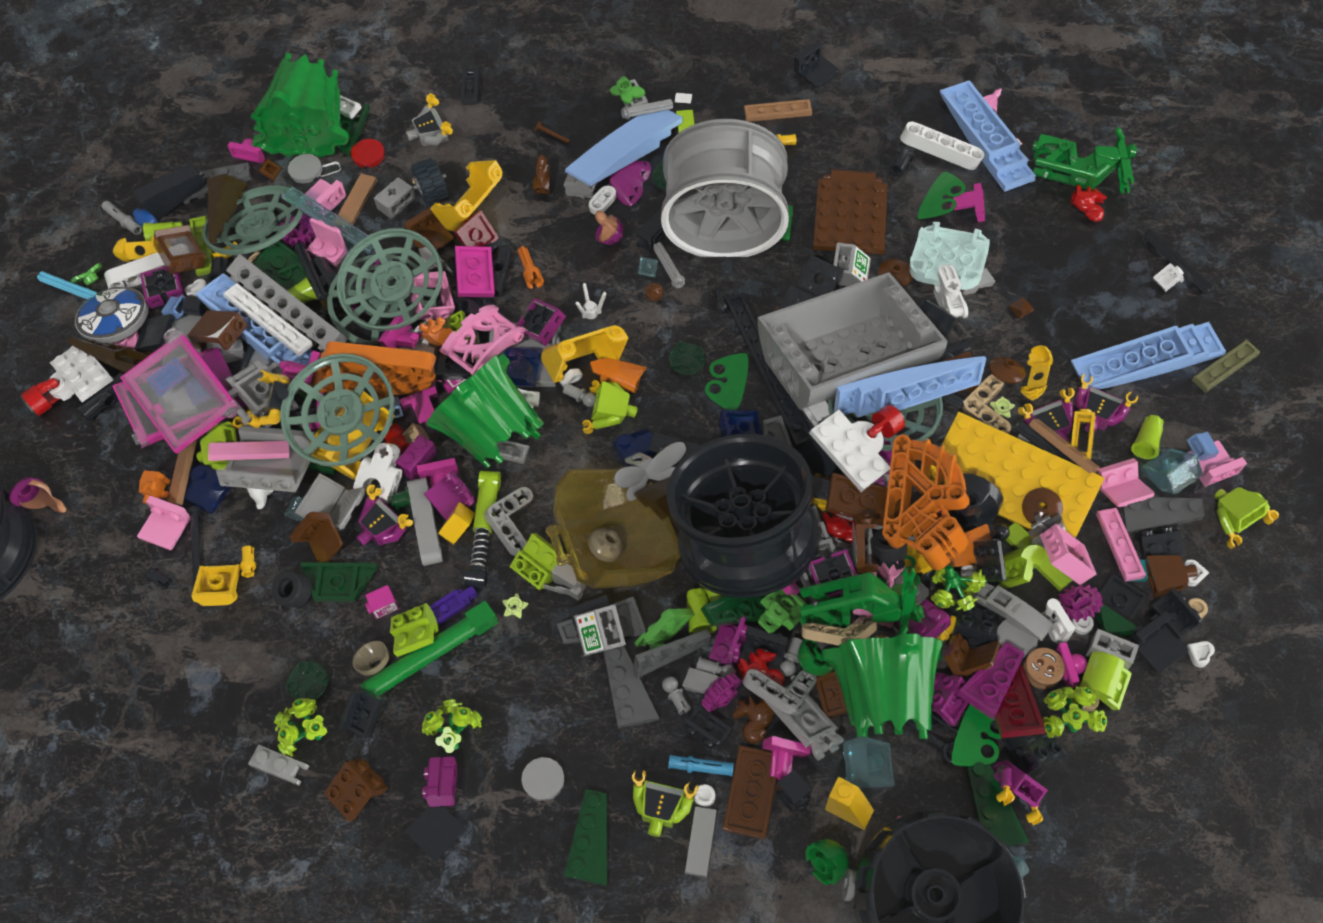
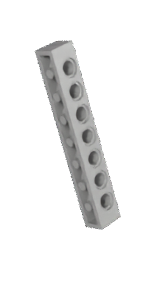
M239 254L226 271L231 274L230 279L235 283L239 284L241 282L244 284L243 288L250 294L254 292L256 294L255 298L263 304L264 302L268 303L267 307L275 313L279 312L281 314L280 317L287 323L292 322L294 324L292 327L297 331L306 333L305 337L313 344L317 342L319 344L318 348L324 352L327 342L345 343L348 339Z

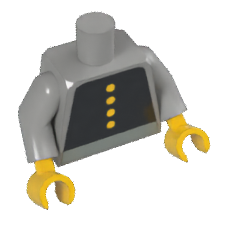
M430 93L426 97L428 104L424 106L417 117L412 119L414 129L406 131L409 141L418 138L422 146H438L442 142L449 141L447 134L450 135L453 132L452 128H450L451 124L447 121L442 123L436 109L432 107L437 106L439 100Z

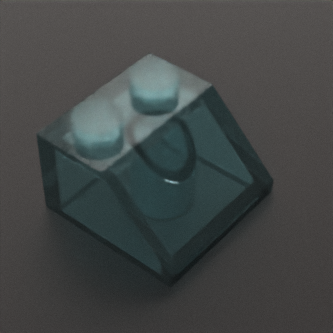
M1171 448L1140 467L1142 472L1160 491L1171 494L1181 492L1183 488L1203 476L1197 455Z
M858 737L843 742L845 775L848 782L859 788L895 786L889 743L868 737Z

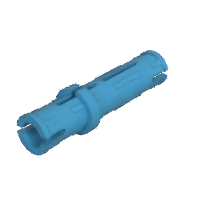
M670 754L668 769L687 770V773L696 771L732 777L734 763L693 758L691 755L689 757H682Z

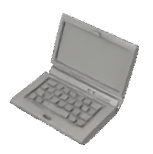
M319 473L294 513L304 519L309 512H329L337 531H341L350 520L355 506H358L363 499L366 490L365 488L346 490L345 487Z

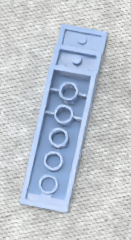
M970 80L940 90L943 100L970 144L982 149L984 152L982 162L1004 192L1035 181L1036 175L1028 167V159L1019 149V141Z
M670 110L637 116L585 152L568 166L565 172L592 186L659 148L660 141L671 135V129L682 124L683 117Z
M224 273L196 293V296L211 311L238 312L247 324L240 337L269 363L278 362L280 364V362L288 360L308 366L313 351L312 348H309L301 356L296 355L224 298L223 293L236 284Z
M1206 322L1197 326L1190 324L1178 328L1176 325L1073 359L1071 363L1079 379L1085 374L1083 380L1088 383L1090 377H1093L1092 383L1087 386L1088 389L1091 386L1100 390L1208 361L1225 355L1226 350L1210 323Z
M971 357L921 365L839 386L836 390L834 413L838 410L843 415L855 412L857 417L877 412L885 405H892L899 410H903L979 385L986 357Z

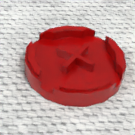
M375 139L361 140L351 150L352 160L361 168H364V166L369 168L375 167L384 160V146Z

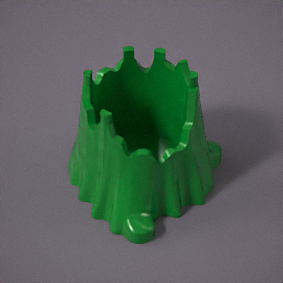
M285 53L284 59L280 61L266 94L251 114V118L256 121L253 129L261 133L253 137L252 146L261 148L262 151H267L270 154L281 153L289 158L293 155L312 154L316 157L333 155L335 153V146L346 145L349 140V134L341 128L338 71L332 70L331 75L328 77L324 69L323 59H318L317 63H309L307 55L304 54L298 60L291 62V54Z
M505 354L499 357L497 355L492 357L475 374L456 387L450 396L435 409L426 423L428 427L438 430L458 442L487 469L491 464L486 458L494 459L498 464L504 460L499 454L497 447L499 441H507L512 432L521 434L525 439L532 435L537 440L541 436L537 430L544 424L507 374V367L510 361Z
M903 634L892 638L849 639L845 643L839 644L840 647L821 650L822 660L835 670L850 724L855 726L860 742L868 741L867 733L869 727H874L875 735L883 734V724L887 721H892L895 735L903 734V726L909 719L916 723L919 730V739H928L927 730H931V705L933 703L937 662L942 660V640L934 637H921L919 634Z

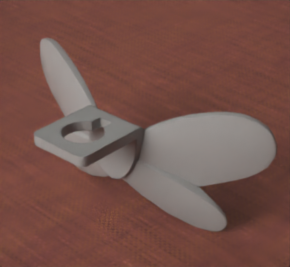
M682 442L672 443L662 449L653 459L640 452L626 458L625 462L632 466L621 468L616 472L614 477L615 484L622 488L629 487L626 497L629 501L635 500L634 493L645 488L648 478L661 481L671 476L675 469L671 466L676 464L686 452L685 444ZM637 458H642V461H633V460H634V459H637Z

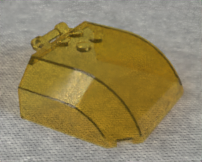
M569 469L556 484L553 514L557 525H551L546 528L547 536L551 538L557 556V565L571 564L577 581L593 589L636 586L657 580L670 574L674 570L677 560L681 557L678 539L669 517L661 520L649 506L645 508L637 498L629 501L626 497L629 487L622 488L615 484L614 477L618 471L617 469ZM649 482V484L646 483V486H645V487L650 486V485H652L653 483H652V482ZM596 529H610L619 536L623 550L615 561H602L590 551L588 538ZM558 534H561L567 554H564ZM606 536V539L610 543H614V539L612 537Z

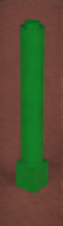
M483 601L466 612V617L434 636L432 644L404 655L360 683V689L364 688L377 696L382 695L475 634L480 636L497 625L496 615L488 603Z

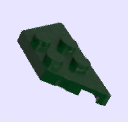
M364 104V107L352 119L340 113L341 128L348 132L349 140L346 145H337L335 148L348 157H351V150L357 143L370 111L369 104Z
M301 562L300 564L304 574L311 581V594L315 602L355 603L378 569L377 563Z

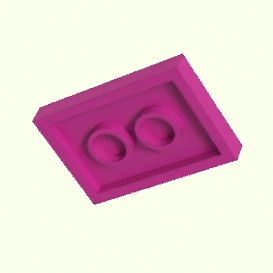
M455 246L458 297H494L491 247Z

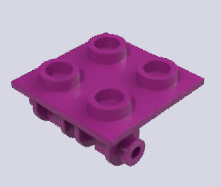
M453 470L424 493L445 520L448 519L459 502L466 507H470L477 501V498Z

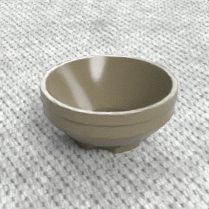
M599 528L592 532L588 538L590 551L602 561L613 562L622 553V542L613 530ZM606 536L612 537L614 539V543H610L606 539Z
M371 641L364 644L353 657V667L359 674L365 676L380 672L386 666L389 659L387 647L381 641ZM381 661L376 667L372 668L374 662Z

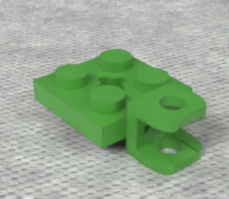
M782 589L768 594L760 602L766 608V611L759 617L758 623L768 633L775 632L781 625L792 630L800 622V607L806 603L798 595H787Z
M690 608L665 610L661 614L660 620L650 625L647 629L648 631L644 632L635 641V645L638 647L648 644L651 647L649 650L665 645L664 642H669L695 614Z

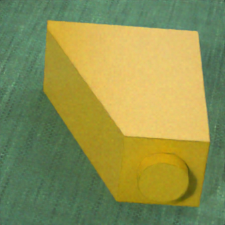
M838 777L829 795L825 810L865 830L874 809L859 787Z

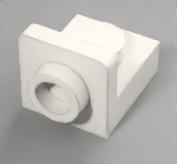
M1170 263L1156 274L1153 280L1166 292L1177 282L1182 283L1184 281V273L1178 266L1174 267Z

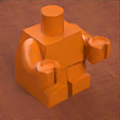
M437 317L436 321L428 319L427 324L421 323L418 328L423 331L421 336L428 343L436 347H442L452 333V329L443 328L446 320L442 317Z
M144 470L139 484V492L144 495L142 502L147 504L146 501L149 496L168 500L169 492L164 489L171 480L164 477L160 472Z

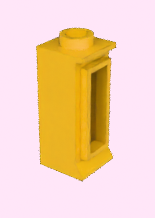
M1080 409V411H1075L1071 445L1076 449L1078 448L1080 422L1090 423L1087 452L1081 453L1091 460L1096 415L1092 410Z

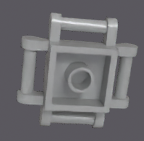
M256 359L247 368L225 379V383L231 388L228 391L233 399L238 395L252 411L250 414L258 417L264 415L272 382L265 383L259 381L258 378L261 379L263 377V373L260 370L282 375L283 371L280 369L278 362L266 366ZM298 388L295 395H297L300 392V388ZM294 399L292 400L290 411L298 409ZM239 405L235 412L242 419V423L245 426H249L247 422L252 420L248 417L250 414H247ZM263 425V426H264L265 428H269V427H271L272 425Z

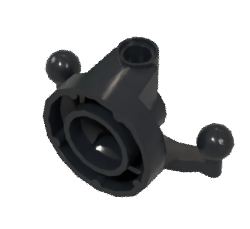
M963 473L966 493L970 502L964 509L948 510L949 515L964 524H960L964 533L983 524H988L991 540L1000 539L1001 542L1006 540L1010 536L1009 528L1001 524L994 529L991 525L994 517L1003 506L1004 498L1000 490L983 477Z

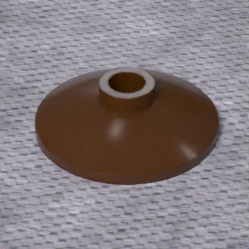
M888 259L879 266L878 276L890 272L902 288L908 286L913 279L909 272L910 264L904 260Z
M995 357L989 364V369L993 376L1006 383H1020L1026 376L1024 367L1016 360L1008 357Z
M1039 488L1025 496L1022 503V512L1025 519L1030 524H1034L1036 522L1034 516L1037 514L1042 518L1047 515L1052 517L1057 513H1060L1062 516L1063 503L1054 491ZM1044 503L1047 505V508L1043 510L1039 505Z

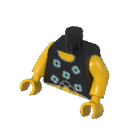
M260 370L263 373V377L261 379L258 378V380L272 383L264 415L258 417L250 414L248 417L252 420L247 422L248 425L259 428L260 425H273L281 422L282 401L289 396V391L287 390L290 385L289 377Z

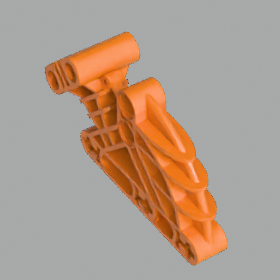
M330 341L327 342L324 352L319 356L320 359L329 355L343 353L366 358L383 371L392 386L394 395L418 393L428 389L431 386V382L436 379L434 373L436 356L425 351ZM339 362L341 374H354L363 377L368 368L354 362ZM331 364L314 372L310 385L312 388L323 379L333 375ZM374 372L369 383L375 389L379 400L388 397L389 394L384 382ZM342 380L343 389L353 390L359 384L351 380ZM334 382L326 385L319 393L324 392L327 395L329 392L334 391Z
M902 434L893 441L882 533L891 547L900 548L906 543L907 546L922 554L933 570H941L951 562L946 553L955 559L956 557L951 549L960 554L969 545V539L960 524L948 512V510H961L969 505L970 500L966 493L964 475L957 463L956 454L950 455L945 451L944 445H940V447L934 445L930 439L925 441L910 440L909 436ZM915 460L922 461L921 471L915 466ZM931 465L936 467L935 484L929 479ZM913 485L923 496L910 506ZM901 499L899 516L894 518L895 504ZM939 511H942V512H941L942 517L939 518L938 515H937V513H938ZM911 535H914V537L916 538V541H917V542H915V541H913V540H911V539H910V540H907V539H908Z

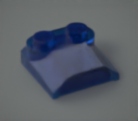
M528 348L506 349L503 354L510 361L507 367V374L513 383L518 386L536 387L542 363L541 353L535 349Z
M722 410L720 413L719 427L721 437L736 434L762 435L758 411Z
M647 429L630 435L622 434L613 442V447L625 467L632 466L626 463L625 459L636 453H643L652 459L657 455L648 451L653 436ZM637 458L633 461H642V458Z
M198 465L191 471V479L186 487L184 501L213 514L231 487L220 486L216 470L205 465Z

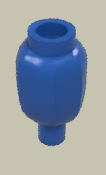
M137 208L133 212L135 221L142 227L143 223H157V219L146 209Z

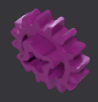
M305 213L293 230L281 239L285 245L289 244L290 247H293L296 242H303L305 246L306 242L312 243L311 238H316L310 224L311 216L307 217ZM291 215L290 223L295 218L293 215Z
M1082 584L1079 587L1072 585L1070 590L1064 589L1065 593L1058 594L1059 599H1056L1061 604L1070 621L1075 619L1076 622H1079L1082 618L1084 621H1087L1088 616L1095 617L1094 612H1100L1099 607L1103 606L1100 592L1097 591L1096 587L1091 589L1089 584L1086 587H1083Z
M734 673L728 674L726 678L723 677L721 679L719 677L706 689V695L701 701V705L709 712L715 711L717 707L720 708L722 706L724 708L738 694L737 690L742 681Z

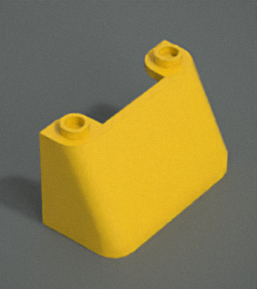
M496 160L470 162L466 167L470 172L469 178L466 181L471 187L454 206H451L450 203H445V205L435 203L430 208L448 231H454L467 220L500 181L502 169Z
M616 325L609 326L548 346L543 349L541 360L552 381L556 383L563 380V371H566L568 367L565 363L567 361L591 353H595L597 359L611 358L619 360L627 343L628 336L621 327Z
M364 391L359 396L363 405L373 402V398ZM385 407L380 408L379 419L374 428L375 432L382 431L385 427L389 411ZM340 408L337 411V416H342L345 409ZM374 410L364 413L362 423L368 427L372 422ZM321 425L314 435L316 438L324 430ZM358 429L349 433L348 444L357 440L364 433ZM330 434L323 443L339 446L340 436ZM368 437L358 446L348 449V459L366 450L372 439ZM320 447L311 454L313 457L323 461L335 462L340 459V451H328ZM358 460L347 465L334 466L332 468L355 480L361 462Z

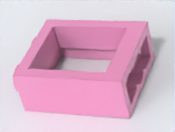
M443 271L440 289L443 306L431 307L418 320L436 319L437 317L446 319L453 314L455 306L445 271ZM429 272L428 288H436L438 272ZM421 273L414 277V286L422 288L424 275ZM410 294L412 303L417 299L418 294ZM421 302L414 308L415 315L423 309Z
M1055 524L1040 534L1051 564L1076 583L1081 585L1096 575L1085 545L1059 525Z

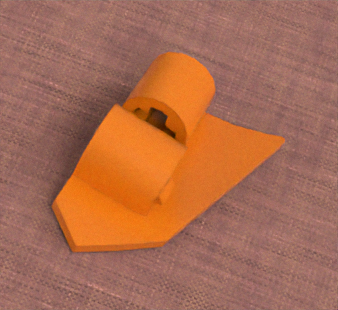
M611 358L590 362L593 373L601 375V383L602 381L616 382L623 390L633 394L638 389L641 376L647 370V367Z
M983 524L965 532L969 539L968 547L960 554L951 549L956 557L955 559L946 553L951 561L948 565L959 567L976 564L973 542L991 540L988 524Z

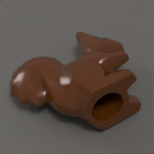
M541 154L536 159L533 191L535 194L545 193L550 195V164H548L547 158Z
M749 696V704L742 699L737 702L733 718L739 719L744 716L749 718L750 721L742 729V735L749 743L756 744L765 738L767 733L765 727L771 723L775 712L764 699L761 698L760 701L755 702Z

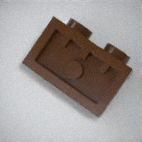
M835 671L821 677H816L822 709L827 717L830 719L847 713L841 686Z

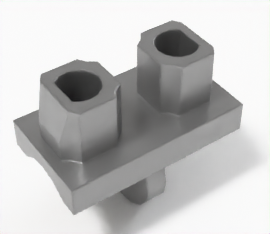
M1060 513L1052 517L1047 515L1043 518L1037 514L1034 516L1036 522L1031 525L1032 529L1028 531L1033 545L1038 544L1045 548L1040 534L1055 524L1065 531L1067 530Z

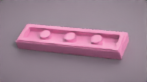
M287 441L209 443L208 458L209 461L289 458V443Z
M1117 508L1097 511L1096 516L1124 581L1145 578L1146 573Z

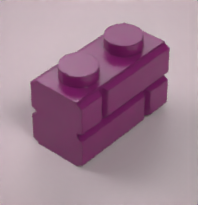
M419 434L395 462L397 468L402 470V475L410 480H415L419 475L417 465L429 463L437 454L434 443Z
M430 758L429 766L424 768V777L427 780V785L423 786V799L427 800L430 807L455 805L457 777L455 758Z

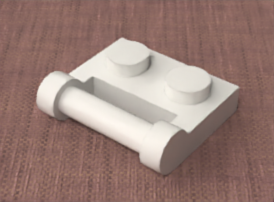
M1053 598L1049 599L1046 604V610L1041 614L1053 623L1054 626L1048 633L1051 640L1059 645V643L1069 640L1075 627L1059 601Z

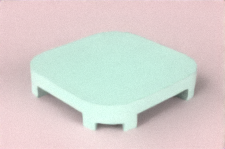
M933 222V225L925 228L921 227L919 230L917 242L912 257H910L909 272L917 281L940 286L937 276L940 266L952 265L961 282V290L974 288L982 277L989 250V239L981 234L982 230L976 228L974 233L942 228L940 227V222Z

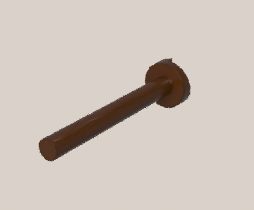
M540 121L537 123L536 128H534L537 132L542 130L568 144L570 143L569 139L543 127Z

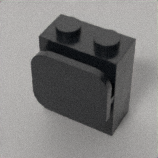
M810 435L801 449L806 454L808 463L824 477L829 476L831 478L832 473L846 476Z

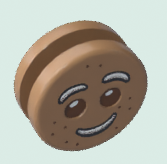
M1037 648L1031 651L1023 664L1029 684L1038 689L1053 688L1059 683L1065 672L1062 657L1056 651L1049 648Z

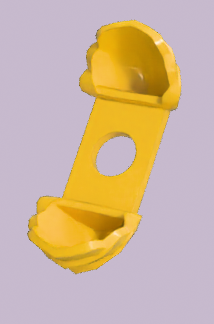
M154 236L151 237V241L127 242L126 238L120 239L114 246L113 253L117 258L125 262H131V260L157 253L154 247ZM168 239L164 240L167 247L171 248ZM136 246L144 247L145 254H137L135 251Z
M1042 345L1033 347L1031 353H1029L1027 363L1032 367L1028 384L1021 387L1020 390L1023 395L1032 401L1045 392L1050 366L1053 363L1051 351ZM1037 373L1044 374L1040 380H1034V376Z

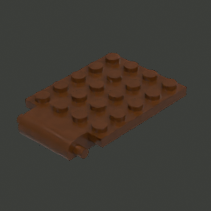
M831 169V174H824L823 179H818L813 250L836 251L838 242L856 245L867 254L884 255L888 183H882V178H876V172Z

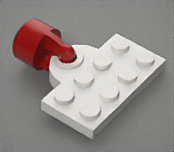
M71 346L69 350L50 362L56 372L49 380L41 382L36 386L33 385L21 393L20 398L35 416H41L52 408V404L59 399L65 401L76 394L81 402H83L112 382L113 379L95 357Z
M885 405L874 413L872 423L858 421L851 424L843 413L838 410L814 427L809 434L859 491L863 492L890 470V466L878 453L883 447V437L891 438L905 427V419L900 410L892 405Z

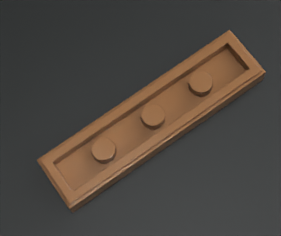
M810 99L744 105L747 122L812 116Z
M360 174L332 226L337 227L341 231L350 232L377 183L376 177Z
M1033 419L1030 422L1029 426L1089 474L1096 473L1100 468L1041 420Z
M197 439L178 453L167 502L177 506L183 505Z

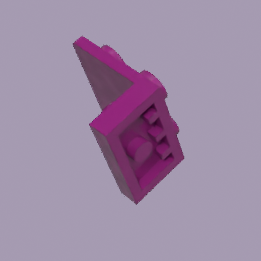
M741 617L738 627L730 624L720 625L709 660L714 662L720 661L722 666L726 664L733 666L734 662L738 663L741 655L740 649L742 644H745L748 625H745V617Z
M935 673L931 711L937 712L948 725L955 726L968 704L967 701L958 696L959 690L966 684V681L961 676Z

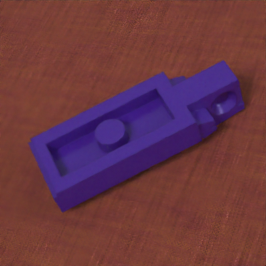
M473 586L464 591L462 589H455L430 605L429 607L435 615L438 626L466 609L471 604L470 601L478 595Z

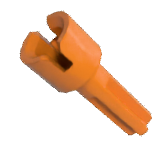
M521 246L518 249V254L525 270L523 277L529 289L533 288V284H535L536 288H539L544 283L540 269L534 266L528 249Z

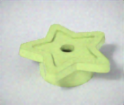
M1002 396L996 402H990V406L996 413L1007 418L1011 417L1010 410L1015 405L1011 404L1009 400Z
M518 594L502 601L506 607L504 613L506 617L515 615L521 618L522 610L528 606V603L520 600Z

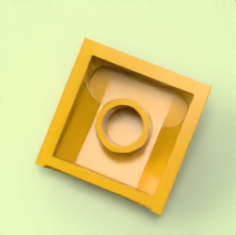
M240 565L200 566L191 595L193 601L202 606L229 605L235 602L238 597L236 587Z

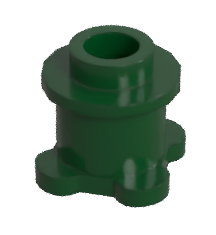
M405 487L403 492L396 493L394 491L393 496H390L392 507H396L397 511L406 506H410V509H412L408 487Z

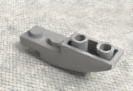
M985 583V587H981L980 592L977 591L972 594L973 599L978 598L977 603L1003 616L1008 623L1040 641L1044 639L1054 626L1051 621L1033 607L1000 586L994 587Z

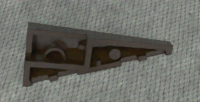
M226 174L208 178V240L211 244L217 243V236L219 233H223V225L228 223L237 208L238 199L243 197V190L248 189L246 182Z
M77 336L69 337L70 345L124 373H127L152 354L150 351L143 353L126 346L111 343L99 345L95 344V340L89 339L85 341L77 338ZM163 360L160 361L158 364H156L154 367H152V368H151L150 370H148L147 372L162 367V366H163Z
M670 477L634 493L635 497L644 507L649 506L661 520L670 515L666 497L667 484Z

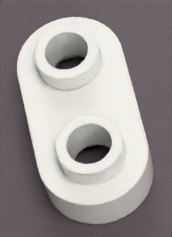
M603 186L589 201V210L592 214H595L596 211L605 212L616 199L615 188Z

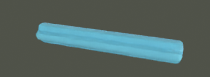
M43 271L37 275L39 281L85 299H89L97 294L96 291Z

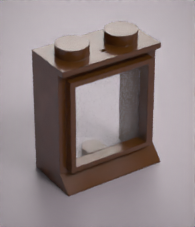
M189 225L154 231V247L169 274L204 268L205 254H203L192 235Z

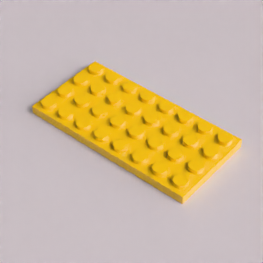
M958 412L942 443L945 446L946 452L950 455L956 454L957 463L963 473L983 477L1000 490L1004 499L1003 506L997 515L1013 523L1016 522L1028 530L1032 529V524L1023 515V500L1029 492L1045 488L1054 491L1060 497L1063 503L1062 518L1065 528L1069 534L1076 538L1105 479L1095 473L1089 474L1078 465L961 412ZM931 465L929 479L935 484L936 467ZM1044 503L1039 505L1043 510L1047 508V505Z

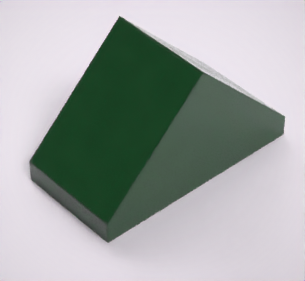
M1104 604L1102 607H1099L1100 612L1094 613L1098 629L1117 637L1129 638L1137 628V626Z

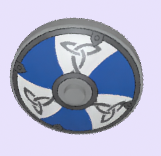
M130 287L106 289L93 295V297L87 299L81 305L75 316V327L86 341L91 339L95 340V344L114 343L132 335L143 325L148 315V304L144 296L136 289Z

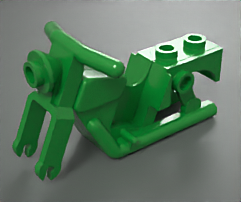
M1117 127L1115 129L1117 140L1114 147L1096 146L1091 155L1080 158L1077 156L1076 142L1041 134L1039 140H1035L1032 151H1035L1033 158L1036 159L1035 165L1041 166L1043 169L1035 167L1033 173L1037 177L1072 186L1080 185L1083 189H1087V186H1089L1092 190L1117 167L1119 192L1123 195L1124 189H1126L1128 195L1131 189L1128 180H1130L1131 185L1134 182L1130 159L1131 157L1135 158L1138 147H1135L1136 143L1126 146L1123 131L1120 127ZM1042 154H1050L1045 159L1038 157ZM1053 170L1068 173L1069 176L1055 173Z
M907 568L903 569L901 597L900 594L890 589L878 577L869 572L800 588L803 598L812 596L814 599L821 601L816 606L814 604H803L800 607L801 625L817 623L847 628L850 625V612L855 609H864L872 614V621L875 623L896 622L899 620V631L896 636L907 634L909 618L918 623H921V618H924L922 606H918L917 602H915L917 587L913 585L916 575L915 569L912 568L911 573H908ZM842 589V597L831 598L825 594L826 592Z

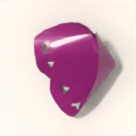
M634 161L610 175V185L615 188L616 197L623 204L632 206L641 197L643 183L649 178L652 169L649 162Z

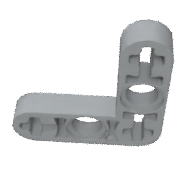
M527 487L517 489L491 505L485 511L486 521L509 553L514 556L517 555L519 550H523L527 542L509 516L532 501L533 493ZM521 495H525V496H526V498H523V499H521V500L518 502L517 499H518ZM506 501L513 504L512 510L506 508ZM500 509L501 512L493 517L491 513H495ZM502 526H507L510 529L509 535L502 532ZM519 544L521 547L516 549L514 545Z
M754 669L748 670L743 678V684L747 689L782 712L790 715L796 713L817 681L816 676L810 675L804 670L797 675L788 689H785ZM767 689L773 690L776 694L769 693ZM793 689L799 690L802 695L797 694Z

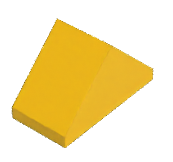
M459 502L437 534L454 545L470 525L475 512Z

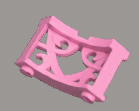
M487 305L480 308L479 313L476 315L471 313L461 322L462 327L457 332L452 331L439 351L449 356L473 375L492 357L498 355L507 347L518 344L523 339V333L526 328L516 326L498 313L499 308L495 305ZM494 330L493 342L474 345V331ZM467 337L471 338L470 343L466 340ZM456 352L464 353L463 359ZM470 353H472V362H474L475 358H479L474 367L466 362Z

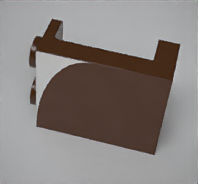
M207 310L188 333L187 337L196 349H202L209 342L219 343L224 350H229L247 327V324L238 312Z

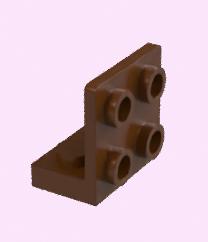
M960 633L952 635L944 654V659L954 676H969L975 671L990 669L994 665L1001 644L999 641H994L969 650L968 642L965 639L963 640Z

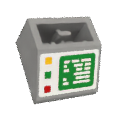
M837 242L834 266L844 270L838 285L850 286L868 280L871 257L856 245Z
M615 604L574 616L584 656L626 645Z

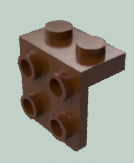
M430 208L403 224L405 229L425 237L437 251L454 241L451 233L439 222ZM416 240L413 241V244L418 249L426 247Z
M309 512L289 536L292 542H308L317 562H328L342 546V540L329 512Z
M359 758L345 762L326 788L325 796L347 821H353L369 799L373 796L384 794L388 786L383 782L382 777L370 768L367 761Z

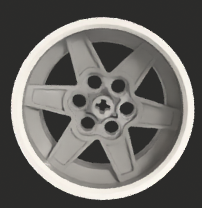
M736 119L704 121L678 133L667 145L663 158L666 197L662 204L661 223L666 236L679 248L701 257H749L761 253L776 244L786 232L789 222L788 204L782 194V184L786 179L788 171L787 153L778 137L760 125Z

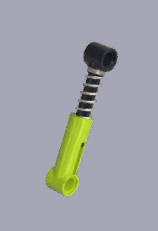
M498 471L479 472V491L473 531L476 533L474 535V547L472 548L474 553L471 554V564L465 569L464 586L466 588L471 586L473 588H486L488 572L484 564L487 553L485 552L488 549L486 545L489 542L487 537L492 534L493 529L485 519V511L497 501V493L501 485V473Z

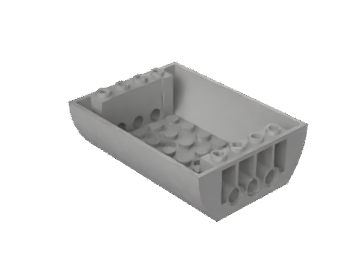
M890 272L758 317L759 338L765 361L800 410L835 398L836 390L839 386L937 361L944 354L947 346L945 337Z

